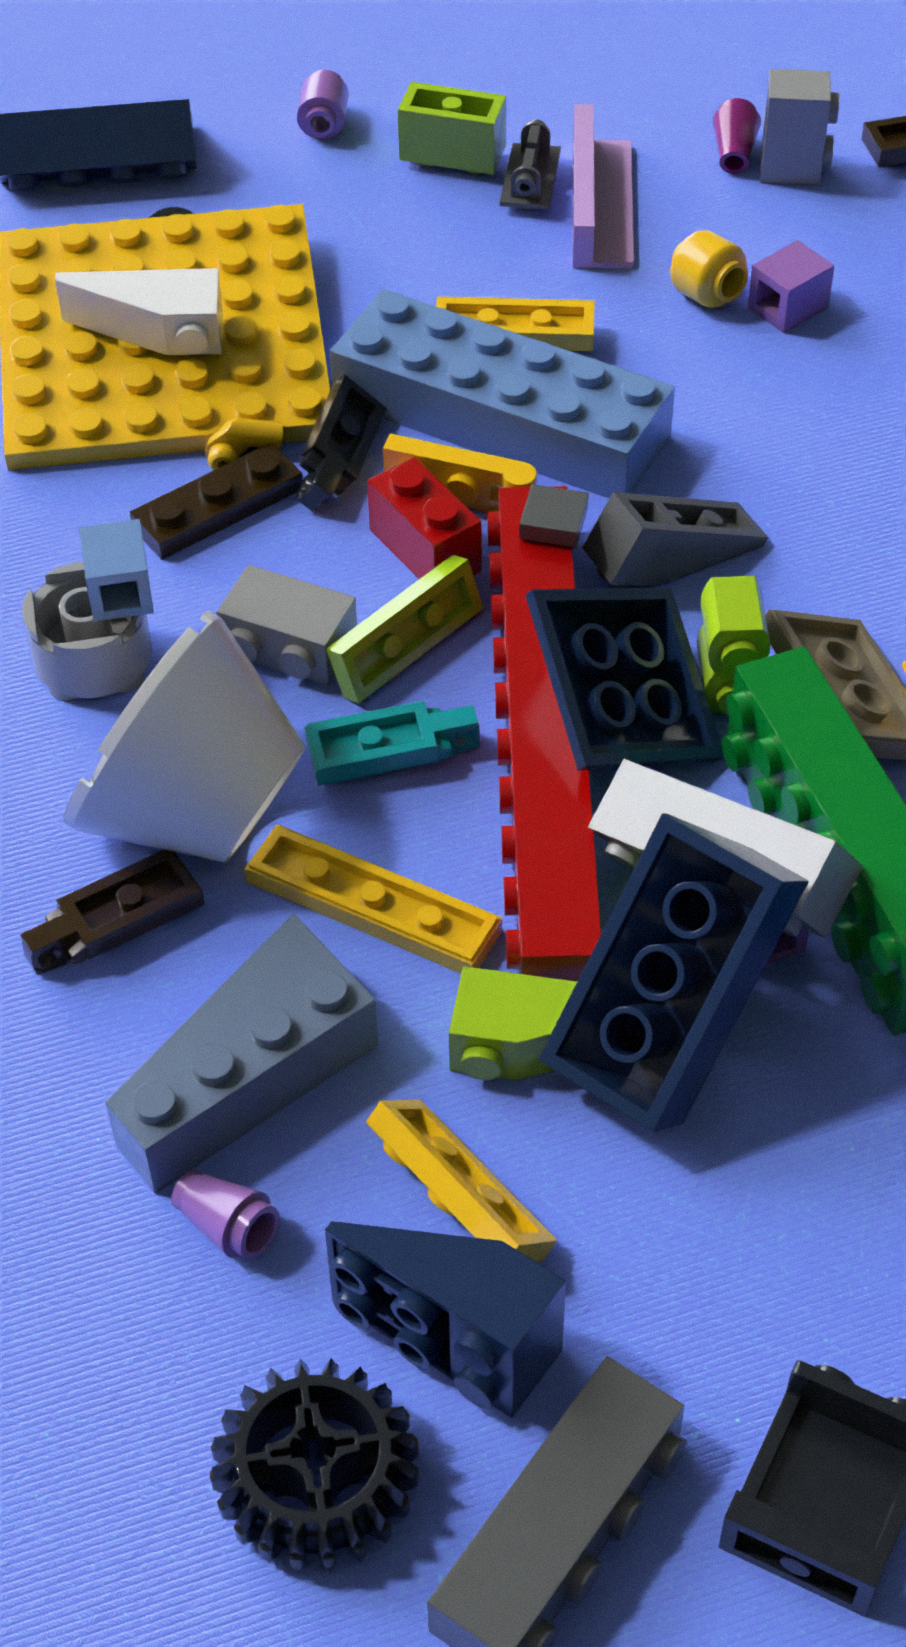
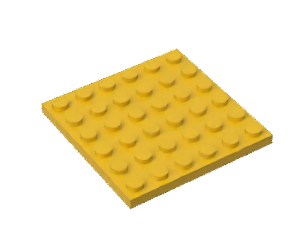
M303 204L274 205L271 207L240 210L227 209L218 212L186 215L174 214L164 217L121 219L109 222L0 231V347L4 456L7 469L16 470L205 451L209 438L230 419L237 417L282 422V443L308 441L330 392V384ZM218 268L223 307L221 354L165 355L62 321L55 283L56 273Z

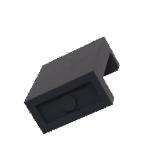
M797 1360L790 1373L785 1395L741 1491L736 1490L725 1514L718 1548L866 1617L906 1519V1399L899 1397L884 1398L855 1385L847 1374L827 1365L813 1366L804 1361Z

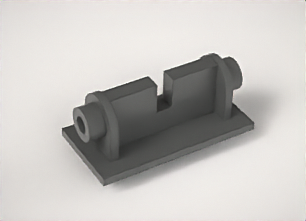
M534 119L526 123L521 131V143H512L500 206L515 207L521 210L550 209L561 146L550 145V129L542 120Z

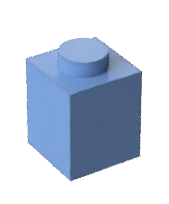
M140 519L79 527L85 580L93 622L153 614L154 608Z

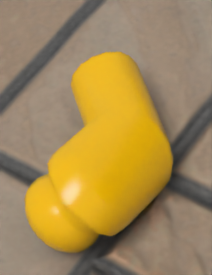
M240 417L230 419L207 442L205 456L208 459L209 467L212 470L220 468L240 458L250 447L260 448L273 443L280 450L283 437V423Z

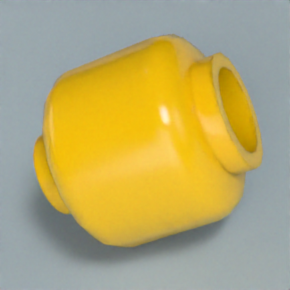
M709 230L696 231L685 238L673 252L670 267L671 282L678 292L708 308L721 307L736 299L743 292L747 284L748 269L746 255L740 246Z

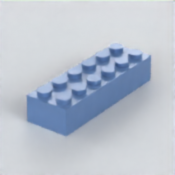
M385 289L378 293L329 351L332 385L341 376L346 374L387 408L383 419L475 452L529 463L535 467L538 474L609 499L613 492L632 493L671 437L675 386Z

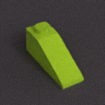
M463 966L449 1029L450 1071L465 1073L479 1080L502 1078L516 1081L555 1071L538 1059L577 982Z

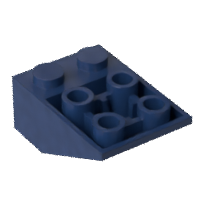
M331 1221L325 1228L332 1301L337 1311L354 1326L361 1329H368L372 1326L392 1339L398 1352L415 1366L427 1369L431 1365L454 1380L458 1391L474 1405L483 1409H490L494 1406L510 1418H513L562 1352L566 1280L507 1243L499 1240Z

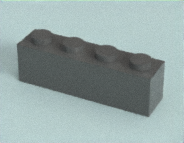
M606 1356L427 1601L429 1632L450 1647H551L558 1632V1628L551 1624L567 1600L578 1605L587 1596L602 1569V1563L596 1559L612 1536L620 1542L628 1536L644 1509L646 1501L640 1495L654 1475L665 1480L681 1458L687 1445V1439L680 1435L685 1405Z

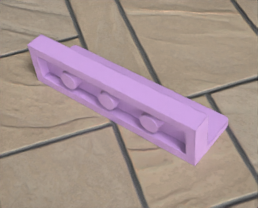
M574 104L572 268L631 269L634 266L631 141L594 140V104Z

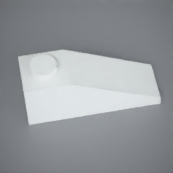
M218 268L61 272L55 274L62 321L165 355L221 354L223 307Z

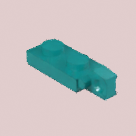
M423 700L308 723L307 726H304L317 786L439 762V760L442 761L450 758L454 754L480 747V728L473 705L441 711L440 708H426L425 701Z

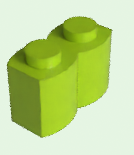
M755 576L712 577L706 583L701 594L703 625L697 636L696 647L701 682L712 714H728L727 696L732 694L735 666L768 657L770 653V640L761 587Z

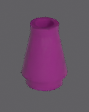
M733 98L721 104L713 116L712 123L720 155L719 165L725 172L737 174L748 168L749 157L761 126V117L753 103L746 99Z

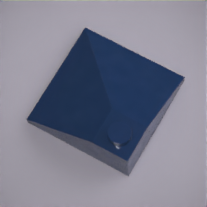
M672 588L532 589L525 594L578 771L619 768L623 759L642 766L718 761L724 757L719 735Z

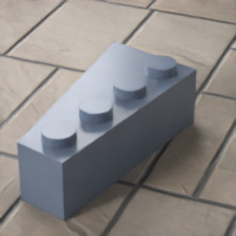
M293 913L105 1102L116 1147L150 1189L157 1193L378 1046L375 998Z

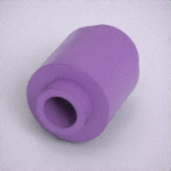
M326 69L318 70L307 77L302 84L297 122L300 129L309 137L318 140L331 139L337 136L344 127L349 91L339 74Z

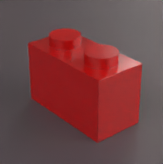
M415 457L367 480L370 531L418 579L422 578L451 555L468 559L473 575L482 571V521Z

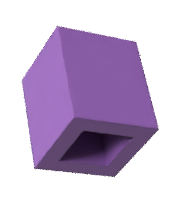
M797 240L752 265L748 308L785 333L829 308L835 265Z

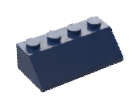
M189 99L0 114V183L9 184V189L13 191L38 189L39 181L59 180V186L62 187L83 186L89 184L88 177L108 176V181L112 183L132 182L138 180V173L157 172L158 178L174 179L187 176V169L197 168L193 117Z
M662 813L538 1060L652 1132L683 1124L809 881L750 847L670 814Z

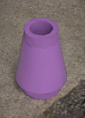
M197 1170L186 1172L173 1189L172 1205L180 1210L185 1217L230 1258L242 1256L246 1259H254L268 1248L276 1235L280 1220L279 1212L271 1205L270 1198L264 1192L208 1174H202Z

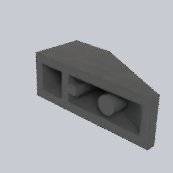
M613 492L582 549L597 566L598 574L606 582L617 587H626L627 585L654 587L761 548L769 537L738 502Z

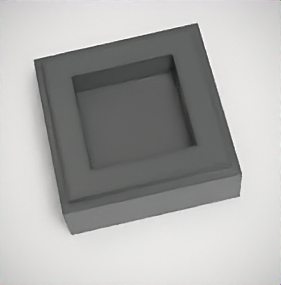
M531 484L519 523V539L577 548L588 510L589 493Z

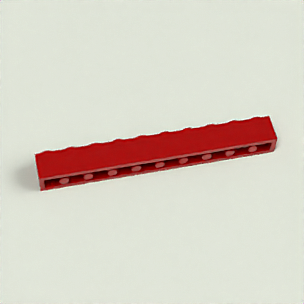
M553 486L554 488L567 489V486ZM531 487L498 488V511L487 512L488 546H499V552H489L490 588L501 587V594H491L492 630H503V638H493L494 674H505V682H495L496 719H507L508 728L497 729L498 766H510V776H499L500 814H512V825L501 826L502 864H514L515 870L514 877H503L504 916H517V929L506 930L507 969H519V974L577 982L601 936L594 834L588 828L592 820L589 770H577L525 596L532 589H575L572 547L519 539V523Z

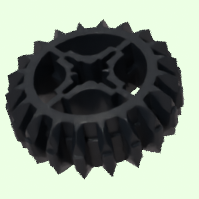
M300 1358L295 1365V1378L284 1381L278 1372L270 1368L266 1375L268 1391L262 1393L244 1385L240 1397L245 1411L225 1409L221 1421L226 1435L214 1437L212 1441V1456L219 1464L212 1467L210 1480L212 1489L217 1491V1493H222L217 1500L219 1513L222 1519L226 1521L237 1520L234 1525L235 1535L243 1546L260 1538V1555L268 1563L274 1560L284 1548L289 1549L291 1568L295 1569L298 1573L307 1563L308 1553H320L323 1568L331 1572L336 1566L337 1561L335 1550L347 1547L350 1555L361 1562L367 1554L364 1539L366 1534L376 1540L387 1543L388 1539L392 1536V1526L388 1516L406 1518L410 1510V1498L405 1491L415 1490L419 1483V1469L411 1463L419 1456L418 1439L414 1434L406 1433L410 1428V1416L404 1406L391 1407L393 1403L392 1391L387 1387L386 1383L368 1390V1376L361 1366L345 1380L340 1379L339 1366L332 1358L323 1367L322 1375H310L308 1365ZM322 1418L337 1420L355 1429L337 1430L330 1427ZM296 1423L292 1432L287 1437L267 1444L279 1431ZM311 1440L316 1442L318 1458H322L324 1467L320 1468L322 1485L319 1488L315 1487L312 1469H308L306 1462L310 1460L308 1444ZM266 1445V1451L261 1452L264 1446ZM372 1474L367 1484L354 1497L334 1507L338 1494L344 1488L363 1483V1475ZM272 1491L274 1497L293 1496L300 1499L308 1507L309 1511H299L282 1506L263 1492Z

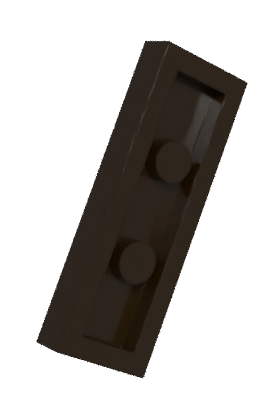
M270 443L129 511L130 519H140L143 541L163 560L297 493L303 481L302 472L273 443Z

